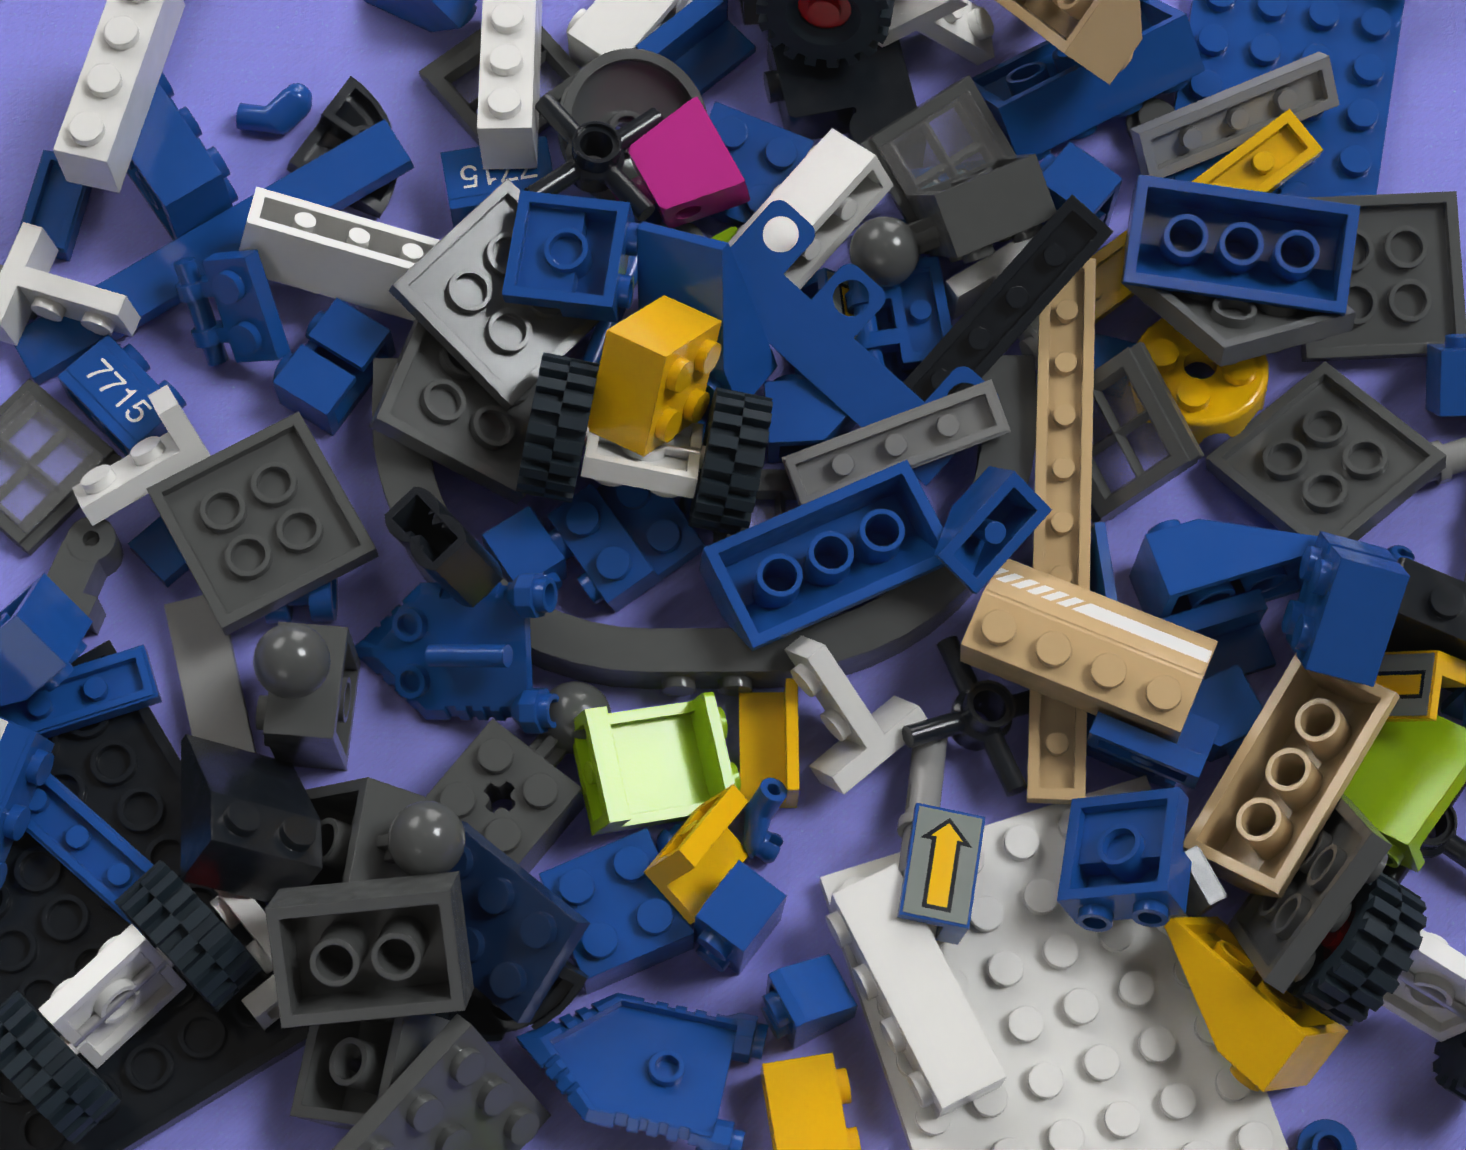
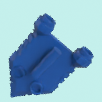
M543 573L519 574L513 582H508V585H502L499 582L474 607H466L459 604L437 582H421L402 600V606L397 605L391 611V617L389 615L380 622V627L376 626L355 645L359 659L377 675L381 674L383 676L382 680L389 686L393 685L395 687L394 690L401 697L406 698V701L426 720H451L452 717H459L461 720H472L473 717H476L478 720L488 721L490 717H494L495 721H506L507 717H512L525 733L548 732V728H556V722L550 718L549 709L551 703L558 702L559 696L555 693H550L547 688H533L530 618L543 617L545 613L553 612L558 599L555 581L552 578H545Z
M615 993L592 1003L591 1009L583 1007L576 1010V1015L573 1017L570 1014L560 1017V1023L558 1024L551 1021L536 1030L533 1029L516 1037L517 1042L528 1052L540 1068L546 1069L545 1074L551 1082H557L556 1088L562 1095L566 1094L568 1096L567 1101L584 1122L613 1128L614 1125L626 1127L627 1132L638 1134L639 1130L646 1131V1136L657 1138L658 1134L664 1135L666 1140L677 1142L678 1139L687 1140V1145L696 1146L695 1150H742L746 1131L734 1129L735 1122L718 1119L731 1060L748 1064L750 1058L762 1060L769 1025L758 1023V1016L737 1013L728 1016L717 1014L714 1017L707 1015V1012L696 1009L695 1012L687 1011L688 1007L677 1005L676 1008L668 1007L669 1003L657 1001L656 1004L644 1002L645 998Z

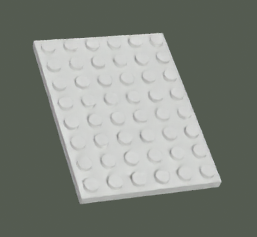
M1145 775L1087 793L1086 797L1151 790V787ZM1052 804L984 826L969 930L958 945L936 941L1007 1076L1000 1088L939 1118L936 1117L931 1105L922 1108L916 1100L907 1080V1075L913 1073V1070L903 1051L894 1054L889 1047L879 1024L886 1017L876 998L867 1001L862 994L852 971V968L859 964L849 945L842 947L910 1150H1289L1267 1092H1262L1261 1090L1258 1092L1253 1091L1240 1083L1230 1072L1232 1064L1217 1051L1166 932L1165 925L1147 927L1136 923L1133 919L1114 920L1110 930L1093 932L1076 924L1057 902L1071 804ZM900 852L820 877L819 883L829 913H832L829 907L833 893L895 863L899 868ZM1186 914L1170 915V916H1168V921L1170 920L1171 917H1188V916H1187ZM927 924L935 938L937 926Z

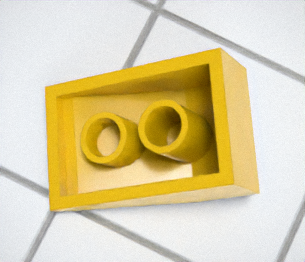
M1171 917L1164 927L1217 1051L1232 1064L1230 1067L1232 1075L1244 1086L1257 1092L1260 1090L1267 1092L1308 1085L1348 1033V1030L1342 1024H1338L1294 997L1287 990L1283 994L1266 983L1228 925L1219 917Z

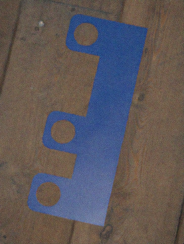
M782 200L771 202L731 246L768 343L861 428L945 397L957 384L970 383L977 385L985 382L969 367H958L950 373L924 402L856 341L854 337L882 308L886 299L884 290L858 266L854 264L841 266L812 299L793 284L784 273L813 242L815 230L787 202ZM783 216L791 219L796 224L799 231L798 241L789 251L775 252L766 246L763 240V230L767 222L772 218ZM847 280H855L862 283L869 293L868 306L862 313L856 316H846L840 313L833 302L835 289L839 284ZM956 453L912 470L917 479L927 486Z

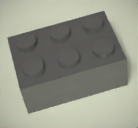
M459 871L278 889L266 906L265 913L281 1028L466 1010L474 984Z

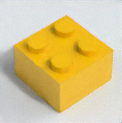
M663 295L606 331L587 426L589 431L644 457L663 443H669L676 434L692 423H698L704 416L710 401V395L706 392L710 372L716 366L721 353V344L717 340L722 320Z

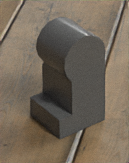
M85 517L75 522L69 529L47 576L93 621L87 632L98 635L106 617L98 596L106 578L116 572L122 564L124 554L119 538L107 520L104 519L92 526L88 518Z

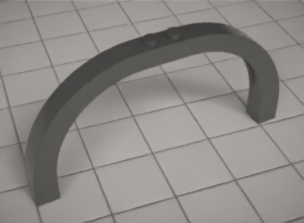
M1002 355L982 379L984 381L992 379L1011 432L977 445V465L973 483L988 466L1013 470L1028 484L1036 446L1037 388L1035 355ZM398 358L373 359L372 418ZM373 429V445L378 473L389 510L413 487H421L428 490L447 509L435 479L433 460ZM407 550L409 557L426 582H436ZM944 566L894 588L856 609L824 619L755 651H752L732 628L649 629L618 627L587 621L554 609L551 613H545L543 617L530 618L532 665L578 681L621 688L662 689V693L669 696L692 695L696 692V689H718L720 694L739 696V693H751L752 689L785 687V679L793 678L790 671L795 665L784 649L801 635L825 644L844 674L849 675L885 661L931 634L958 611L973 593ZM504 578L500 581L502 585H508Z

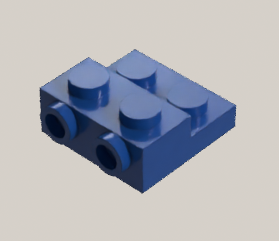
M520 190L502 290V297L505 303L558 308L561 310L563 317L618 323L620 308L630 309L633 300L634 276L626 275L628 257H637L636 228L641 224L634 222L635 218L630 202Z
M591 483L573 496L572 503L564 502L547 514V517L555 527L548 534L565 557V560L567 561L572 556H575L585 570L584 573L577 577L583 589L596 605L605 599L616 613L699 555L703 548L706 547L694 528L688 525L689 521L672 498L658 496L647 489L627 485L616 487L601 485L596 488Z
M1180 787L1072 799L1057 902L1080 927L1093 932H1104L1112 928L1114 920L1133 919L1136 923L1147 927H1160L1168 922V916L1186 914L1192 861L1183 851L1189 798Z

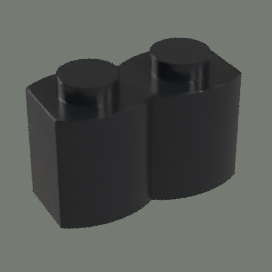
M413 487L385 514V523L389 532L412 554L415 561L459 604L466 607H474L503 580L499 563L428 490L421 487Z

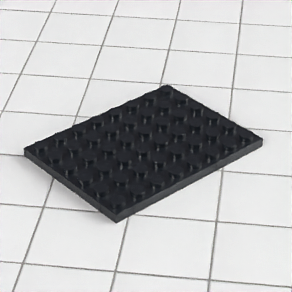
M108 640L78 657L71 665L77 666L117 652L111 641ZM149 706L48 738V740L55 743L51 752L54 755V762L50 773L153 865L161 860L181 879V760ZM25 831L24 835L12 844L5 861L8 868L6 879L0 889V1005L17 990L39 1011L38 1009L50 999L53 991L60 983L74 977L97 956L99 949L107 940L120 935L130 924ZM183 881L213 911L216 917L225 924L244 947L254 940L241 923L231 930L209 903L218 896L213 888ZM255 899L265 912L266 904L264 901ZM172 967L187 986L112 1056L96 1069L79 1053L118 1096L121 1102L74 1145L25 1098L19 1089L0 1070V1150H133L305 1046L309 1026L281 1028L279 1018L264 1030L241 1001L270 978L274 971L267 975L262 969L217 1012Z

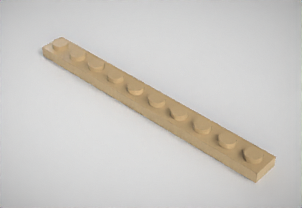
M1090 258L1039 314L1034 492L1052 511L1033 531L1032 568L1087 590H1090L1096 258ZM1029 689L1027 803L1071 804L1072 799L1086 798L1087 712Z

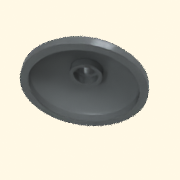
M635 48L613 50L589 61L570 80L560 102L580 126L587 122L600 121L614 128L616 126L623 127L651 108H656L661 113L663 119H665L696 96L707 112L697 87L678 65L660 54ZM558 134L560 149L565 160L568 144ZM626 150L624 151L625 159L622 171L630 179H633L638 175ZM588 156L594 159H601L598 156ZM610 189L599 193H590L597 199L616 201Z

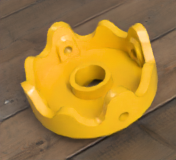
M1163 318L1151 325L1137 341V343L1142 342L1145 344L1198 444L1204 438L1213 434L1224 433L1230 437L1238 435L1245 429L1254 415L1263 409L1269 378V363L1266 355L1220 367ZM1202 362L1209 365L1214 370V374L1205 379L1193 378L1186 373L1184 368L1191 363ZM1129 382L1128 385L1132 388L1137 412L1140 414L1144 411V408Z

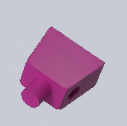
M697 96L686 102L636 140L627 150L638 175L631 179V181L655 205L668 228H675L750 201L745 179ZM612 192V194H613L615 200H616V201H620V200L614 195V193Z

